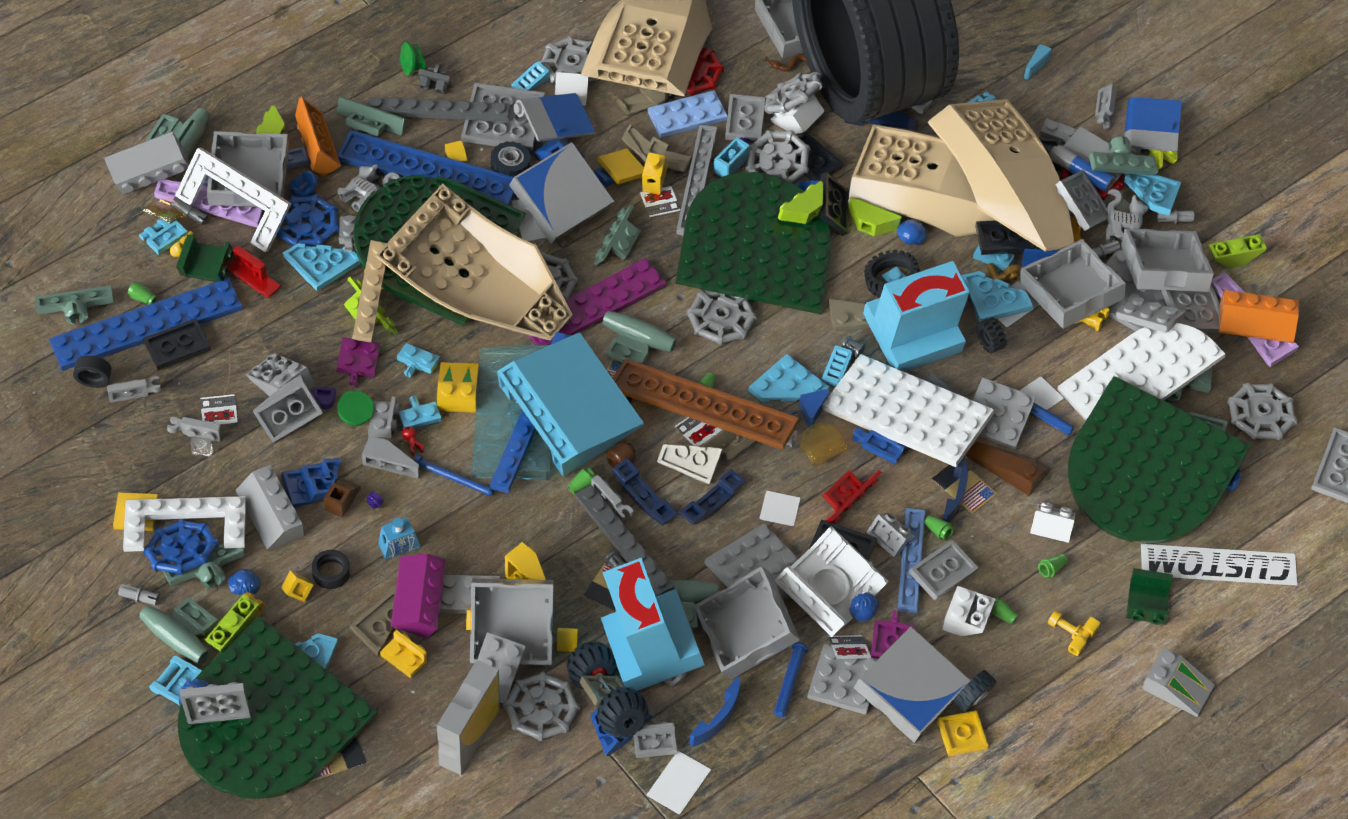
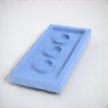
M715 90L648 108V114L660 138L699 128V125L709 126L727 121V114Z

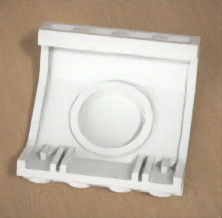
M832 526L827 529L805 554L791 567L787 566L775 579V582L831 637L842 630L854 618L850 615L849 608L855 596L864 592L876 596L889 582Z

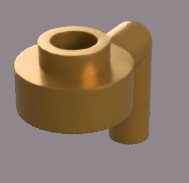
M993 263L987 265L993 280L999 279L1001 281L1016 282L1021 278L1020 265H1011L1000 275L997 274Z

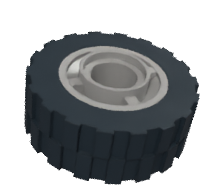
M514 141L499 143L491 152L490 167L495 172L515 177L530 168L531 155L527 147L521 145V143Z
M984 669L962 688L954 698V702L966 713L986 697L997 681Z

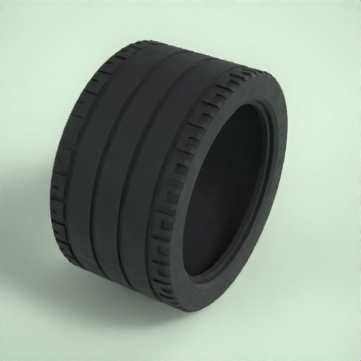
M792 0L796 28L811 73H820V81L823 84L820 90L821 94L833 111L845 121L858 124L944 97L951 91L959 66L958 32L951 0Z

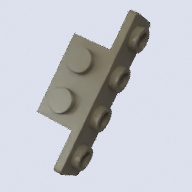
M722 430L700 446L724 448L721 457L729 460L735 458L743 449L749 448L755 440Z

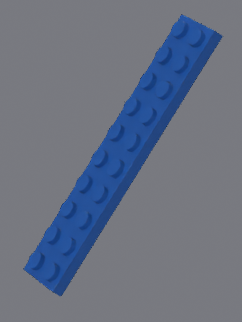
M352 130L349 131L337 154L340 162L356 167H372L376 164V172L384 175L396 173L400 177L424 175V177L437 178V176L448 178L509 206L515 195L509 186L514 178L512 176Z
M229 278L51 337L49 341L61 370L64 371L75 367L76 360L81 356L93 355L103 358L144 344V337L196 318L200 325L241 311L242 305Z

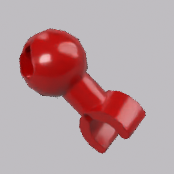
M412 426L405 427L402 431V437L409 441L411 455L415 456L414 446L423 453L424 446L416 440V429Z

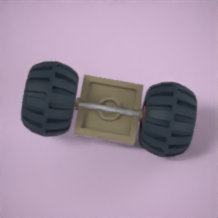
M595 641L583 643L582 646L576 647L575 651H572L568 658L567 672L573 684L585 690L594 705L598 706L597 716L599 724L604 731L618 738H627L630 735H635L647 722L648 706L645 698L638 691L625 687L620 678L615 676L617 663L609 647Z

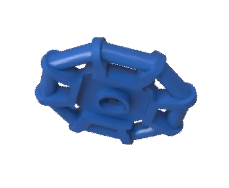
M319 194L296 197L292 195L289 197L288 202L291 203L290 208L293 206L294 210L286 214L283 220L287 221L288 226L282 227L281 224L276 237L282 238L292 247L298 243L310 247L323 245L326 240L339 231L338 208L319 197ZM317 205L324 208L325 211L322 212L321 210H319L317 208ZM326 218H330V224L325 223ZM305 220H308V221L310 222L309 224H308V223L302 224L303 221H305Z
M179 519V522L154 530V535L148 545L144 547L143 553L148 557L152 564V569L156 572L166 571L183 575L184 572L207 563L213 550L218 547V540L214 538L207 523L203 522L200 524ZM179 530V532L167 536L168 534ZM205 536L206 541L201 542L200 539ZM161 540V546L156 547L158 542ZM162 555L163 558L158 559L157 556Z

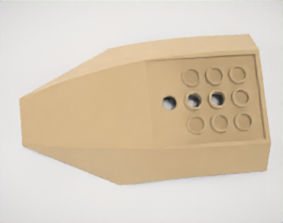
M620 0L604 18L595 36L581 75L685 96L700 52L708 35L713 30L706 1ZM653 19L657 21V24L649 26L647 21ZM651 33L649 36H644L643 34ZM640 46H645L646 48H645V49H639L638 47H640Z
M1007 99L949 104L929 120L928 124L947 145L963 169L974 193L979 210L1044 251L1060 250L1074 243L1067 202L1058 193V188L1055 185L1060 180L1043 144L1025 119Z
M873 124L852 175L849 200L853 197L886 211L920 220L954 235L955 238L977 234L975 228L976 221L995 220L977 208L978 204L963 169L939 136L911 129ZM897 157L902 158L901 160H898V161L894 160V159H896ZM914 160L919 161L918 163H915V164H914V163H911V162H913ZM931 163L938 165L934 170L928 169L927 166Z
M444 184L431 195L375 256L402 279L435 302L468 318L510 331L551 341L555 333L573 315L536 243L532 244L496 225ZM430 248H436L439 254H433ZM444 260H451L453 266L446 265ZM466 269L469 272V276L467 278L461 277L459 270Z

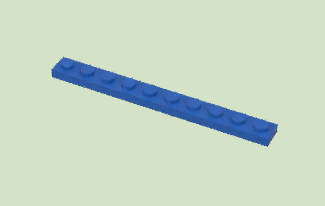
M556 332L551 344L568 338L571 335ZM523 410L490 483V488L493 490L510 492L536 432V428Z

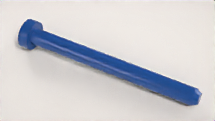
M419 454L414 458L419 467L488 496H491L494 492L493 489L423 460V456Z

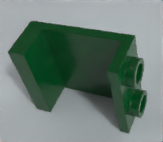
M187 234L176 268L180 276L213 282L222 281L224 277H227L229 263L234 258L233 248L229 242H225L224 247L198 243L194 235Z
M1133 568L1130 578L1126 618L1134 621L1151 622L1155 625H1166L1169 611H1167L1169 590L1173 575Z

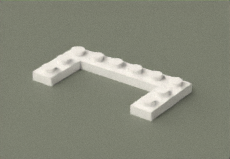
M197 148L175 196L187 204L193 205L206 176L212 177L265 210L250 243L264 252H268L291 203L203 148Z
M245 496L126 500L123 550L124 552L144 551L146 520L225 517L224 548H245L246 498Z

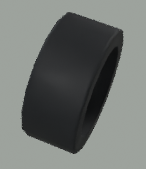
M93 355L81 356L76 360L73 377L78 383L87 387H104L109 383L112 367L103 358Z
M325 550L316 555L312 562V576L315 583L326 589H336L343 586L350 576V565L347 556L337 550ZM337 562L342 565L343 571L334 577H327L320 574L319 568L324 563Z

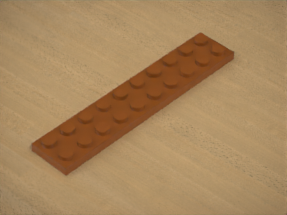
M626 358L613 377L614 382L625 396L781 450L784 449L799 423L798 417Z

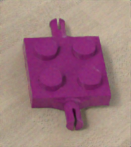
M342 337L336 372L350 375L349 384L353 386V381L354 386H357L358 377L374 378L380 343L372 341L370 343Z
M896 610L892 611V619L890 621L875 620L870 654L872 658L879 659L910 627L915 630V626L899 622L900 611H897L896 617Z

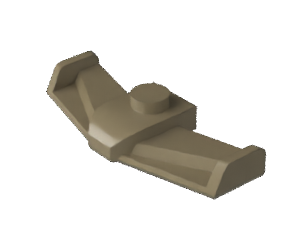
M639 87L640 94L622 100L618 99L617 104L626 115H630L649 107L660 105L672 94Z
M629 124L621 138L625 144L643 159L644 163H646L648 153L664 155L667 157L668 169L685 172L692 161V156L667 151L669 144L655 137L649 142L631 124Z

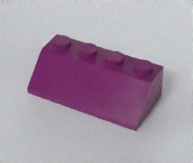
M428 553L400 557L391 621L392 628L429 638L438 628L446 559Z

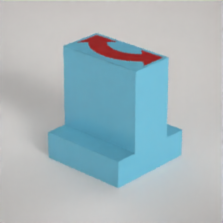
M953 261L884 284L881 297L866 302L863 314L889 365L906 372L961 353L966 340L958 327V323L965 307L969 290Z
M642 558L603 572L617 612L601 617L625 687L638 691L705 665L676 589L657 596Z

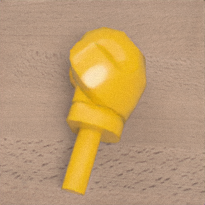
M189 231L188 235H193V232ZM187 235L171 246L170 253L173 257L179 258Z

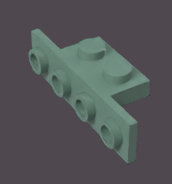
M342 96L339 97L336 113L347 117L345 125L350 126L354 130L367 132L371 136H379L385 130L403 135L406 118Z
M633 205L628 206L626 209L622 208L618 212V219L611 225L609 229L611 230L610 234L603 239L602 243L604 245L596 252V259L593 265L597 266L605 260L609 251H612L622 260L627 257L641 230L627 220L634 207Z

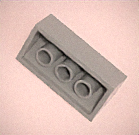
M173 131L105 157V162L114 183L122 195L181 173L189 167L187 152Z
M271 465L253 471L236 489V493L238 496H245L246 512L267 551L304 537L303 524Z

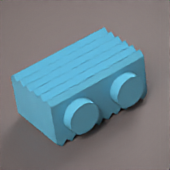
M735 138L714 159L713 172L720 177L734 174L737 169L746 163L749 155V144L739 138Z

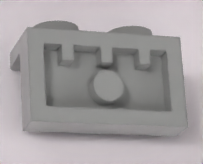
M392 396L391 402L373 401L374 411L369 423L368 436L392 438V432L396 431L397 428L395 415H399L400 405L396 404V397Z
M891 513L878 514L866 532L869 536L877 538L876 542L893 557H898L906 543L915 537L910 533L911 530L901 525Z

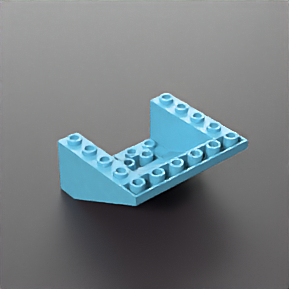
M580 332L514 360L497 371L501 389L510 401L515 398L550 448L553 463L563 478L644 426V422Z

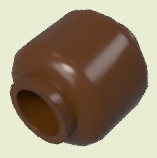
M620 441L608 450L607 461L612 468L626 458L633 463L636 458V450L631 443L627 444Z

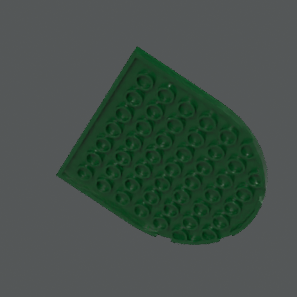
M739 172L723 176L705 186L690 205L684 226L675 284L821 315L831 248L829 226L821 220L820 213L806 224L778 219L781 205L785 202L789 203L798 193L802 194L804 192L785 179L759 172Z
M424 175L404 176L385 183L383 187L373 191L363 202L355 220L353 232L354 247L357 257L365 269L370 241L388 243L442 184L487 219L513 235L516 234L526 213L441 176H437V178L424 177ZM430 248L433 254H439L436 248ZM444 260L446 265L453 266L451 260ZM385 265L381 287L396 296L465 326L469 319L468 317L454 312L427 297ZM466 269L459 270L461 277L467 278L469 276V272Z
M1113 376L1073 442L1068 460L1069 486L1078 507L1084 511L1093 524L1106 533L1129 542L1138 541L1146 542V544L1169 542L1188 535L1190 531L1199 525L1201 526L1210 517L1249 452L1251 445Z
M258 616L195 678L216 685H228L231 682L243 683L251 718L188 724L181 703L177 726L178 737L184 756L193 771L204 782L220 792L238 795L239 798L265 799L287 794L286 792L299 786L302 787L312 781L378 715V711Z

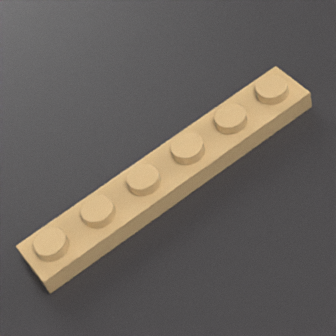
M370 241L352 339L371 343L385 264L375 256L387 243Z

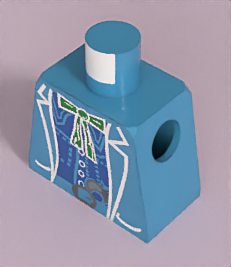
M395 518L392 523L381 527L378 545L385 560L421 548L408 518Z

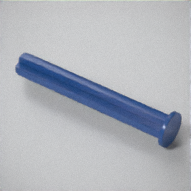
M1034 403L1030 414L1066 435L1072 433L1073 425Z
M794 643L792 645L793 652L774 709V714L777 717H784L786 715L804 653L808 651L807 646L802 643Z

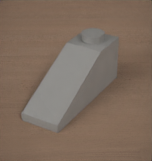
M369 436L362 453L363 465L419 479V464L388 440Z

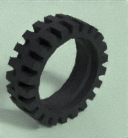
M888 250L886 254L878 253L879 257L875 255L872 257V260L868 261V265L865 266L864 275L869 292L880 298L884 284H886L875 279V276L880 271L894 266L904 267L910 271L907 275L909 276L920 272L917 259L913 255L911 256L909 252L905 254L903 250H900L899 253L897 250H893L890 253V250Z

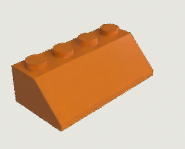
M303 97L299 98L295 115L298 123L297 128L301 132V140L307 149L306 155L311 161L310 167L312 171L325 177L339 168L341 164L323 112Z
M1224 290L1220 301L1219 333L1294 343L1299 316V300Z

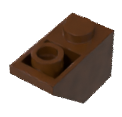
M345 479L334 482L324 497L325 511L343 518L361 486Z

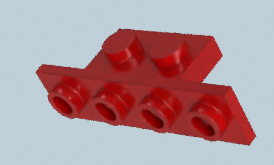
M238 245L233 249L234 258L229 263L228 272L268 299L281 288L280 284L267 276L266 264L263 260L257 259L247 249H242Z
M851 470L843 474L822 495L834 509L825 521L835 523L842 517L840 513L843 510H849L854 505L852 501L855 498L860 499L866 493L865 489L868 486L872 487L879 481L877 477L882 473L881 470L871 474L863 483L857 479Z

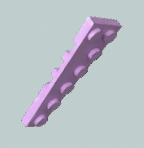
M165 179L159 180L154 192L155 197L178 204L173 199L181 182ZM202 185L193 204L199 211L257 228L264 211L260 207L209 205L207 186Z
M1225 272L1211 281V285L1220 300L1224 290L1244 292ZM1248 337L1269 367L1295 353L1299 347L1295 342L1288 343Z

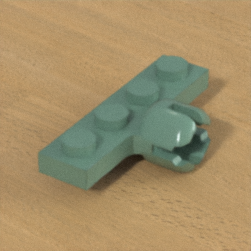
M1121 136L1112 138L1111 142L1108 143L1110 153L1091 152L1089 154L1092 171L1154 176L1158 173L1155 156L1133 154L1130 141L1125 136L1123 138Z
M111 285L35 297L38 315L64 311L66 321L72 325H76V319H79L80 324L87 320L88 307L114 303Z
M223 543L213 550L207 563L188 570L183 575L163 571V574L171 587L197 577L204 587L214 589L213 581L219 587L225 579L221 566L244 557V550L242 548H224Z

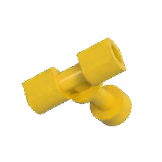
M1055 610L1050 616L1048 624L1054 628L1058 625L1072 634L1071 638L1073 641L1070 643L1068 651L1075 656H1079L1086 646V640L1089 637L1092 638L1099 629L1100 622L1090 617L1084 626L1078 625L1075 627L1062 619L1063 614Z

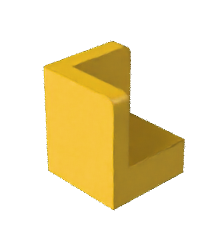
M290 570L281 588L288 596L305 602L313 584L307 577Z

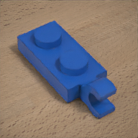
M856 428L853 432L852 440L856 443H862L861 448L895 465L905 450V446L873 430L868 434L862 429Z

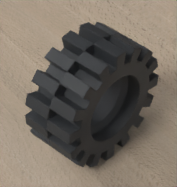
M990 317L977 323L976 334L979 335L977 337L978 340L980 339V344L983 345L984 350L992 354L1007 346L1006 334L1003 332L1004 328H1001V323H998L997 319Z

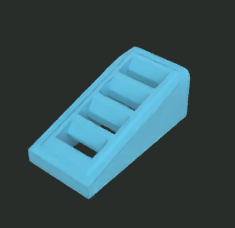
M1042 44L1037 47L1026 67L1024 79L1028 80L1050 60L1051 48Z
M538 61L513 82L511 88L533 91L549 80V70Z
M836 345L821 381L836 387L848 369L853 352ZM831 374V375L837 376L838 379H837V378H834V377H831V376H828V375Z

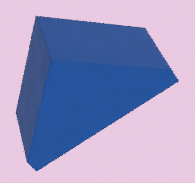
M824 389L800 395L799 407L808 428H812L822 412V405L829 397V390Z

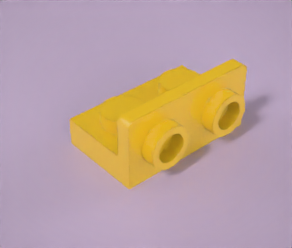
M396 630L393 633L394 639L380 651V656L409 678H412L427 663V653L423 646L416 645L405 633L401 634Z

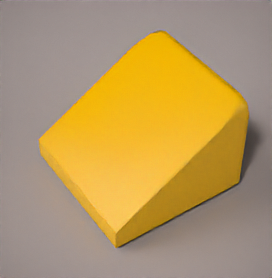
M462 141L445 144L447 158L464 163L468 162Z
M557 628V651H575L578 629Z

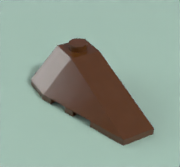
M977 441L965 454L967 458L1028 496L1051 470V468L1034 458Z

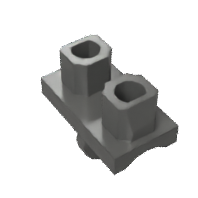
M437 63L435 68L429 67L428 71L419 69V87L429 90L430 84L434 83L436 84L435 92L445 94L447 88L452 86L451 77L446 75L447 70L442 69V64Z

